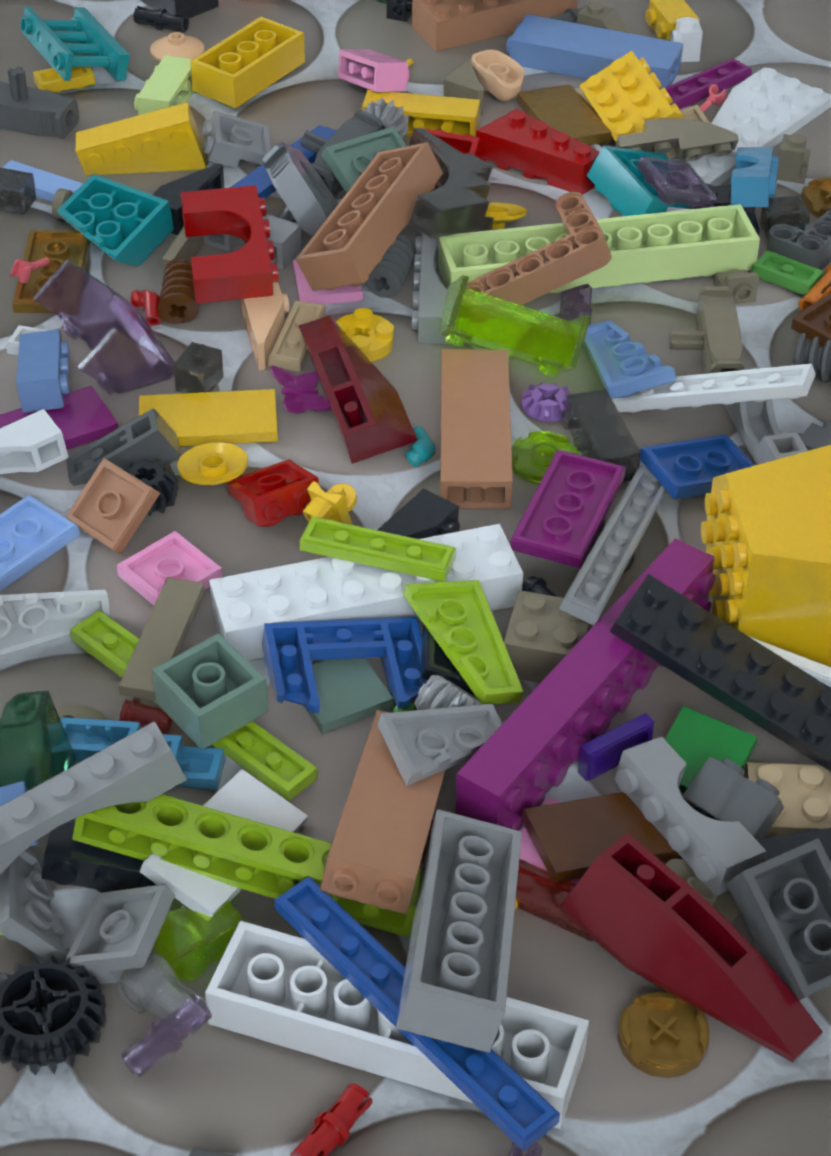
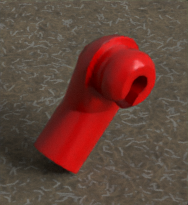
M146 289L142 291L133 290L130 296L131 306L140 307L141 310L145 311V320L148 325L156 326L161 324L162 320L157 310L159 295Z

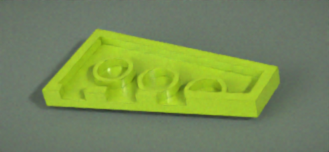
M479 580L406 584L403 596L482 705L521 702L524 692Z

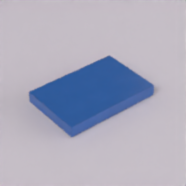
M727 435L642 447L638 456L640 461L675 500L711 493L713 477L755 466Z

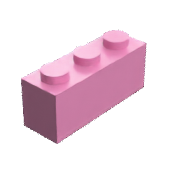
M339 49L338 78L375 92L406 91L410 76L408 62L370 49Z

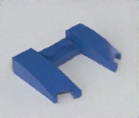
M417 617L264 623L262 648L270 683L276 700L279 703H283L285 700L306 706V711L312 713L320 712V701L311 660L380 657L389 688L398 709L409 706L411 699L419 695L420 688L428 681L420 678L422 635Z

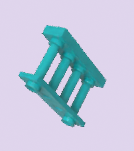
M25 6L24 16L20 20L21 32L64 81H70L72 67H103L115 81L126 80L130 54L85 7H75L74 17L71 20H42L30 6ZM74 55H92V56H74Z

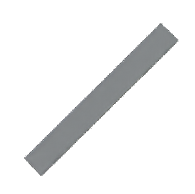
M639 466L559 608L593 626L601 616L667 492L647 467Z

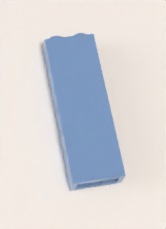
M530 14L525 16L521 24H517L513 36H509L506 44V52L509 53V57L518 62L522 67L588 79L597 74L615 60L633 51L638 60L643 57L651 71L655 73L662 85L659 90L672 85L681 68L683 43Z

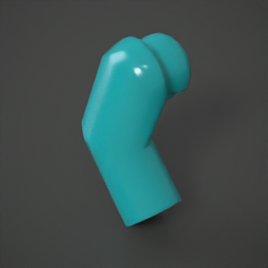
M416 426L413 430L417 441L412 444L413 448L405 453V458L413 467H419L423 461H429L436 452L435 444L424 428Z

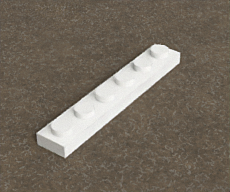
M812 364L676 376L675 382L635 392L626 398H613L610 404L614 413H636L642 410L653 409L668 410L688 406L696 408L711 404L730 405L735 402H763L769 399L781 398L797 399L807 396L816 374Z

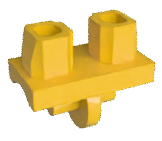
M313 481L307 488L311 502L303 510L305 519L310 521L313 516L353 525L349 511L357 503L355 489L351 485L342 483L332 486L326 493L317 482Z

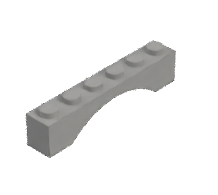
M423 206V218L416 219L412 330H418V343L457 344L458 298L445 288L436 273L438 271V236L459 234L460 207Z
M155 721L0 806V876L18 855L36 840L58 826L83 814L104 807L130 802L150 801L186 781L185 775Z

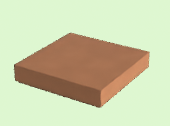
M103 458L65 518L121 555L160 493Z

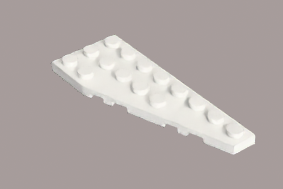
M762 68L732 88L711 123L738 134L739 141L735 150L724 156H715L712 153L703 155L700 159L688 161L678 176V181L684 184L688 192H691V187H697L703 183L719 186L729 179L733 169H736L737 147L776 146L782 142L784 134H793L831 107V95L825 93L820 88L801 83L796 78L782 75L775 69Z

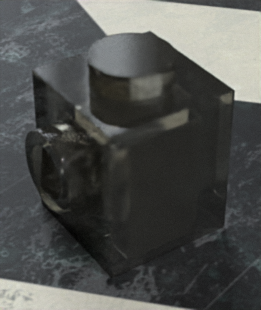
M0 167V211L24 215L37 199L33 173Z
M192 342L173 364L177 392H212L224 377L222 350L204 344Z

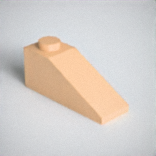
M273 282V296L241 299V313L259 371L266 369L268 357L285 323V313L290 312L287 293H281L278 282Z

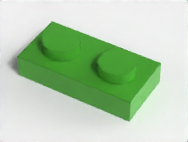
M768 250L753 264L752 273L756 272L759 278L765 282L779 285L802 295H806L823 277L824 272Z

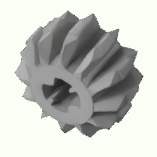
M383 98L378 100L377 103L371 101L364 111L380 118L383 123L381 130L394 126L402 139L406 137L409 130L407 125L409 116L403 114V106H394V99L388 104Z
M431 675L427 683H424L420 688L419 695L414 702L417 710L482 705L470 693L439 675Z

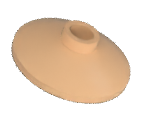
M174 32L153 42L150 47V53L158 62H161L165 55L194 59L204 53V44L193 36Z

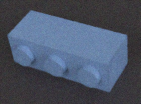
M60 329L20 334L16 384L23 413L40 411L42 409L64 408V394H70L68 377H70L69 361H71L69 343L68 341L62 342Z

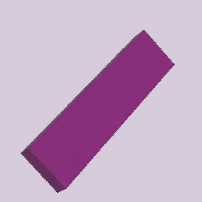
M732 58L665 88L673 101L670 105L676 103L679 109L685 108L709 97V88L712 84L718 85V92H721L749 78L752 75V69Z

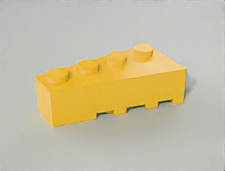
M188 102L76 132L75 152L86 176L93 174L109 175L187 171L207 168L206 153H203V141Z

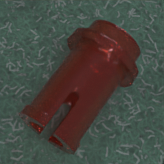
M134 698L132 701L127 699L124 701L119 719L120 721L140 722L141 728L155 721L162 734L169 733L173 721L163 709L142 704L139 698Z

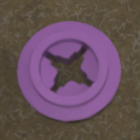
M542 381L539 386L530 385L527 391L522 392L521 407L528 416L534 419L558 421L568 417L575 408V395L569 393L567 386L558 387L556 382L550 385Z

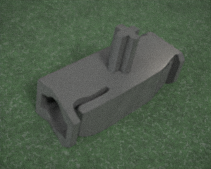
M22 67L10 68L8 70L9 83L0 82V129L35 136H53L65 139L78 124L79 111L77 99L67 98L47 90L27 87L26 75Z
M363 110L357 111L329 140L306 130L304 137L300 141L302 147L317 153L315 162L311 165L319 173L334 198L343 190V187L325 162L321 153L325 147L381 130L383 123L380 118Z
M280 142L262 159V165L266 168L274 187L286 204V207L277 217L294 223L297 221L299 226L313 237L336 208L338 202L319 173L307 160L304 153L297 148Z

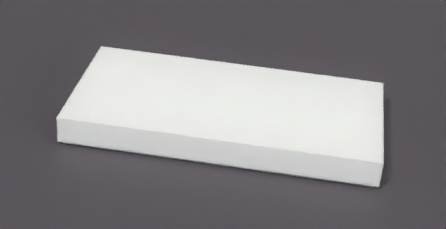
M243 769L203 805L297 833L305 825L308 815ZM154 853L143 862L140 873L155 884H166L175 894L174 898L208 923L242 890L161 860L162 856Z

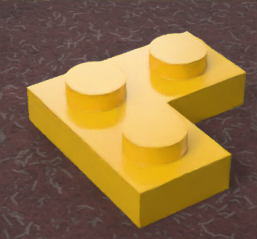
M72 67L70 81H64L54 68L33 72L34 82L38 89L51 91L56 94L60 91L83 89L88 85L96 84L95 74L91 67Z

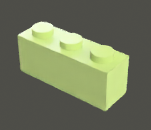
M167 55L163 57L159 65L155 66L151 77L145 81L140 93H137L135 96L134 107L138 111V115L188 102L194 92L192 91L190 66L192 59Z

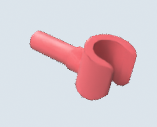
M712 84L709 88L710 96L700 106L702 112L704 113L712 104H723L727 98L726 89L717 94L719 91L718 85Z
M43 258L34 262H27L16 259L10 276L20 277L19 282L28 283L31 272L48 266L50 260Z

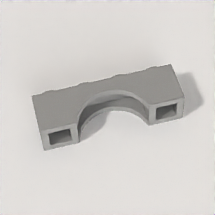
M772 399L763 402L746 401L724 405L756 465L808 451L797 431L781 433L776 422Z
M662 736L624 750L614 781L618 784L620 790L627 794L637 805L644 817L664 836L670 847L691 867L697 878L704 882L715 896L730 891L726 883L739 873L762 863L766 850L739 821H719L706 817L694 810L683 799L679 791V785L687 764Z

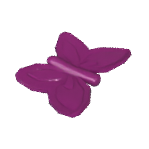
M273 365L270 367L274 378L279 384L284 386L281 389L282 394L285 395L282 403L288 412L301 414L307 409L313 411H328L330 409L328 401L317 395L318 390L314 389L319 379L316 372L295 376L282 368Z

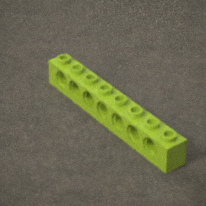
M163 794L150 801L124 803L83 814L75 819L72 839L144 861L154 853L162 856L160 859L230 886L274 899L307 877L312 878L321 887L327 857L332 843ZM421 869L418 870L407 914L332 894L328 895L358 923L409 937L413 925Z

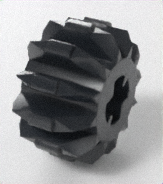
M145 458L143 463L131 462L130 468L123 469L160 493L148 512L149 516L155 511L164 513L166 507L174 506L178 491V480L172 471L171 465H162L160 459L148 462Z

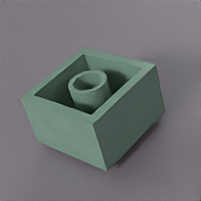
M220 633L152 669L156 703L201 750L268 712L266 678Z

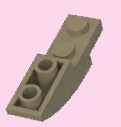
M659 118L645 120L642 132L618 136L615 147L648 152L654 151L655 153L663 154L675 148L677 159L685 158L687 161H693L702 158L706 154L714 153L715 156L730 154L732 150H735L739 137L738 134L706 122L680 118Z

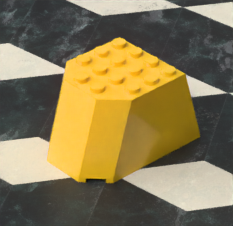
M831 445L713 477L711 493H706L705 496L707 521H702L701 537L703 543L706 544V553L715 557L713 574L716 575V580L709 593V596H712L713 599L712 614L749 637L831 667Z

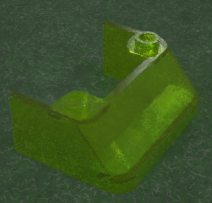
M462 275L449 285L439 331L441 335L445 336L444 342L458 347H463L464 343L482 349L508 350V357L539 366L538 372L557 377L558 372H567L576 368L591 316L584 314L572 321H567L466 288L469 277Z

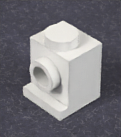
M691 17L676 19L675 30L671 31L670 41L683 43L681 62H699L703 31L698 19Z

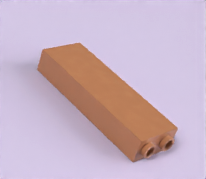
M441 349L440 497L458 505L459 509H511L513 479L508 350Z
M377 710L327 857L320 891L407 914L445 770L406 787L377 726L381 713L388 712Z

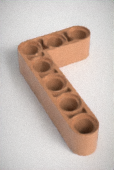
M568 192L560 196L556 201V209L567 236L470 281L458 290V301L467 320L471 324L480 325L609 263L612 256L599 223L581 193Z

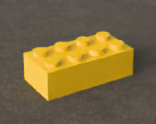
M262 16L190 61L192 91L204 95L206 98L226 104L228 107L237 108L305 63L304 32Z

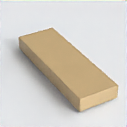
M302 301L294 302L268 357L269 367L273 365L284 370L301 372L309 353L299 325L325 317L326 305Z

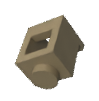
M801 134L783 135L779 150L777 180L805 183L811 150L805 149L807 137Z

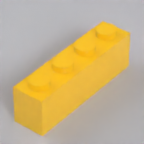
M367 90L362 105L363 111L371 101L377 103L381 98L388 104L394 99V106H403V114L409 116L407 137L420 138L423 128L439 129L448 133L468 134L476 137V130L479 128L480 121L479 99Z

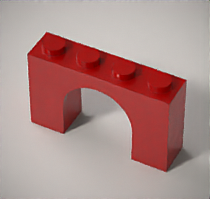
M257 186L181 192L182 216L186 238L226 234L236 236L247 243L239 250L227 254L190 257L196 304L273 296V282H279L277 262L271 263L270 261L274 260V246L272 240H266V238H270V225L268 219L262 218L266 217L265 198L258 197Z

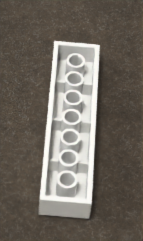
M500 524L420 539L456 547V558L445 582L479 580L491 611L514 607L518 591H522L523 571ZM332 557L209 580L212 614L218 633L247 661L264 658L262 648L264 623L417 617L419 626H422L424 623L403 596L406 584L442 582Z
M239 922L205 992L208 1024L473 1103L306 939L247 922ZM506 997L505 1013L491 1049L560 1113L559 1123L554 1128L561 1130L586 1051L589 1020Z

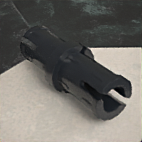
M137 6L134 11L133 18L135 23L151 25L157 30L164 28L185 33L189 27V17L187 15L174 14L163 8L154 10Z

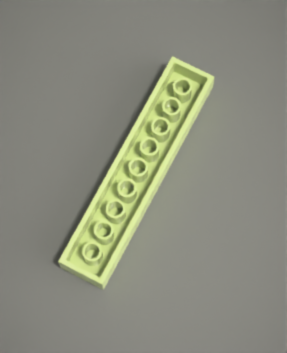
M741 204L596 219L610 249L611 260L604 267L549 293L580 289L589 290L607 286L618 287L626 284L651 283L653 281L671 279L680 280L699 276L709 277L718 272H727L734 269L752 271L753 264L757 261L760 238ZM562 223L440 235L438 236V269L443 284L449 292L457 297L458 290L466 283L567 236V233Z

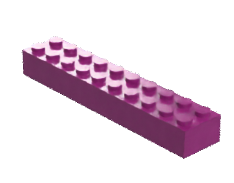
M675 538L457 772L455 814L519 831L522 825L521 816L523 809L542 805L546 793L553 786L558 787L563 782L568 768L575 760L579 762L580 746L595 739L597 736L605 734L612 718L618 712L623 713L629 706L634 693L638 689L643 690L648 685L653 672L659 665L663 667L660 663L610 632L615 621L646 576L650 574L710 612L712 603L708 599L716 580V575L713 574L715 557Z

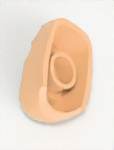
M493 49L472 55L471 65L484 89L503 102L511 101L517 97V94L523 87L524 68L506 54Z

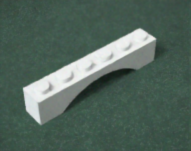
M44 409L0 428V474L39 472L69 458L62 431Z

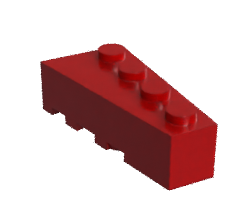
M512 110L476 130V137L480 138L481 155L478 162L485 164L487 160L497 163V168L505 171L512 167L523 171V177L532 180L534 178L548 179L547 185L568 192H579L583 195L595 188V184L587 177V174L600 152L570 137L568 134L556 130L545 122L531 117L522 110Z

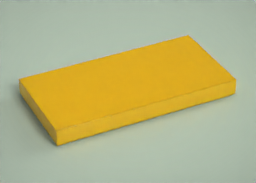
M275 389L139 395V416L154 408L176 433L179 447L198 446L212 442L240 444L278 441Z

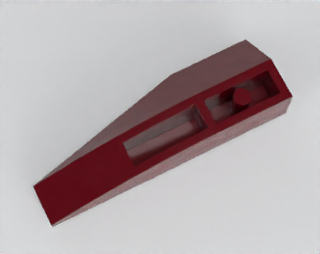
M330 315L299 325L301 335L352 464L417 441L416 434L397 390Z
M626 833L598 855L561 904L560 911L625 968L788 1061L794 1063L821 1037L823 1033L821 1028L753 946L692 886L630 834Z

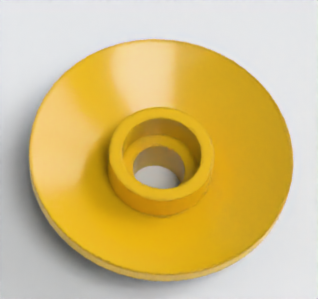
M484 202L467 206L466 214L477 220L487 222V228L498 230L504 229L505 223L525 217L527 209L510 203Z
M205 443L183 453L178 460L177 468L180 476L191 483L218 485L239 477L248 466V456L242 448L230 443Z

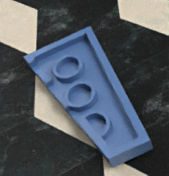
M611 320L579 328L581 341L610 399L626 398L635 392L676 381L675 370L671 366L667 365L664 367L661 365V359L658 356L647 354L641 343L638 341L632 342L630 335Z

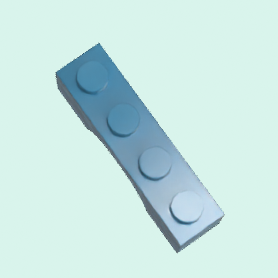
M737 147L736 169H733L731 175V205L741 204L742 207L769 206V198L775 197L779 170V156H773V147Z

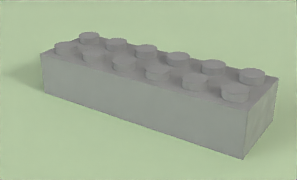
M437 809L424 850L396 1029L490 1053L506 1008L521 831Z

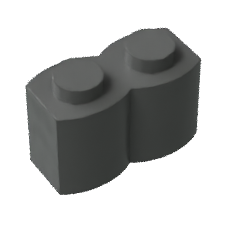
M709 757L683 794V799L700 814L719 821H739L756 840L763 839L784 809L778 797L780 792L763 779L759 778L754 782L743 777L745 771L727 758L720 762Z

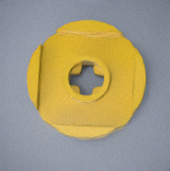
M358 308L354 311V314L343 316L335 321L371 362L384 358L392 351L394 325L387 319L373 314L371 309Z

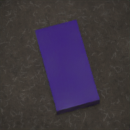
M644 713L581 745L578 773L585 781H590L617 767L624 750L652 740L654 721Z

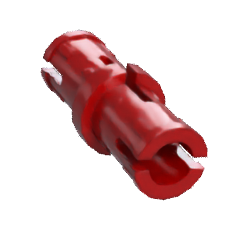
M350 1083L327 1112L321 1111L314 1119L315 1126L290 1155L328 1156L338 1144L342 1146L350 1137L349 1130L373 1104L372 1098L368 1097L369 1093L360 1085Z

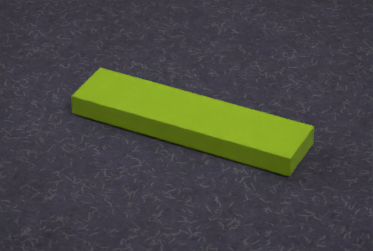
M313 516L300 539V551L442 582L446 581L456 558V547Z

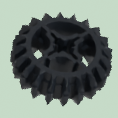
M53 954L47 963H40L35 956H33L31 965L23 967L16 962L14 974L12 975L0 972V1061L2 1065L11 1061L12 1067L15 1068L17 1073L29 1065L30 1071L36 1076L43 1066H48L49 1070L55 1074L58 1067L57 1064L65 1062L73 1068L75 1062L74 1055L79 1054L88 1057L90 1051L89 1043H99L101 1037L100 1029L105 1027L107 1020L105 995L102 994L100 983L96 976L89 977V973L84 966L72 970L70 957L63 963L58 964V960ZM42 1007L46 1008V1022L42 1021Z

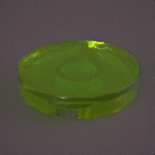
M552 431L531 432L529 437L522 440L520 437L513 443L511 447L512 470L523 480L539 485L557 450L579 455V449L576 445L570 444L569 438Z

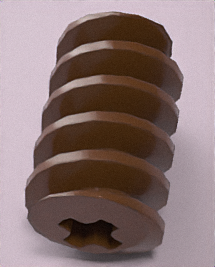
M172 259L165 268L159 304L157 306L158 315L162 321L167 323H188L197 317L200 303L196 304L191 263L183 259Z

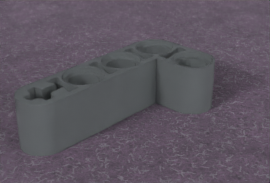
M831 208L806 231L787 224L772 226L769 230L766 251L768 250L823 270L831 262Z

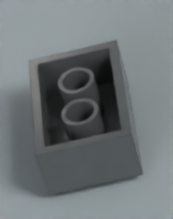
M819 838L744 870L726 883L762 957L799 1001L831 986V861Z

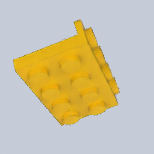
M633 51L615 60L612 64L579 85L602 122L611 131V136L615 142L620 135L642 132L645 120L684 118L676 103L670 105L673 101L666 89L663 87L659 90L662 85L655 73L651 71L645 59L642 57L638 60Z

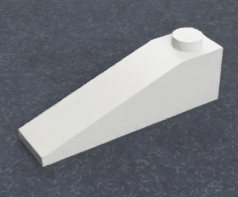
M106 590L0 595V656L69 635L71 628L98 610L111 618Z

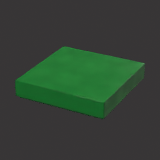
M683 706L665 738V741L687 764L679 785V791L685 793L709 757L720 762L727 758L744 769L757 745V736Z

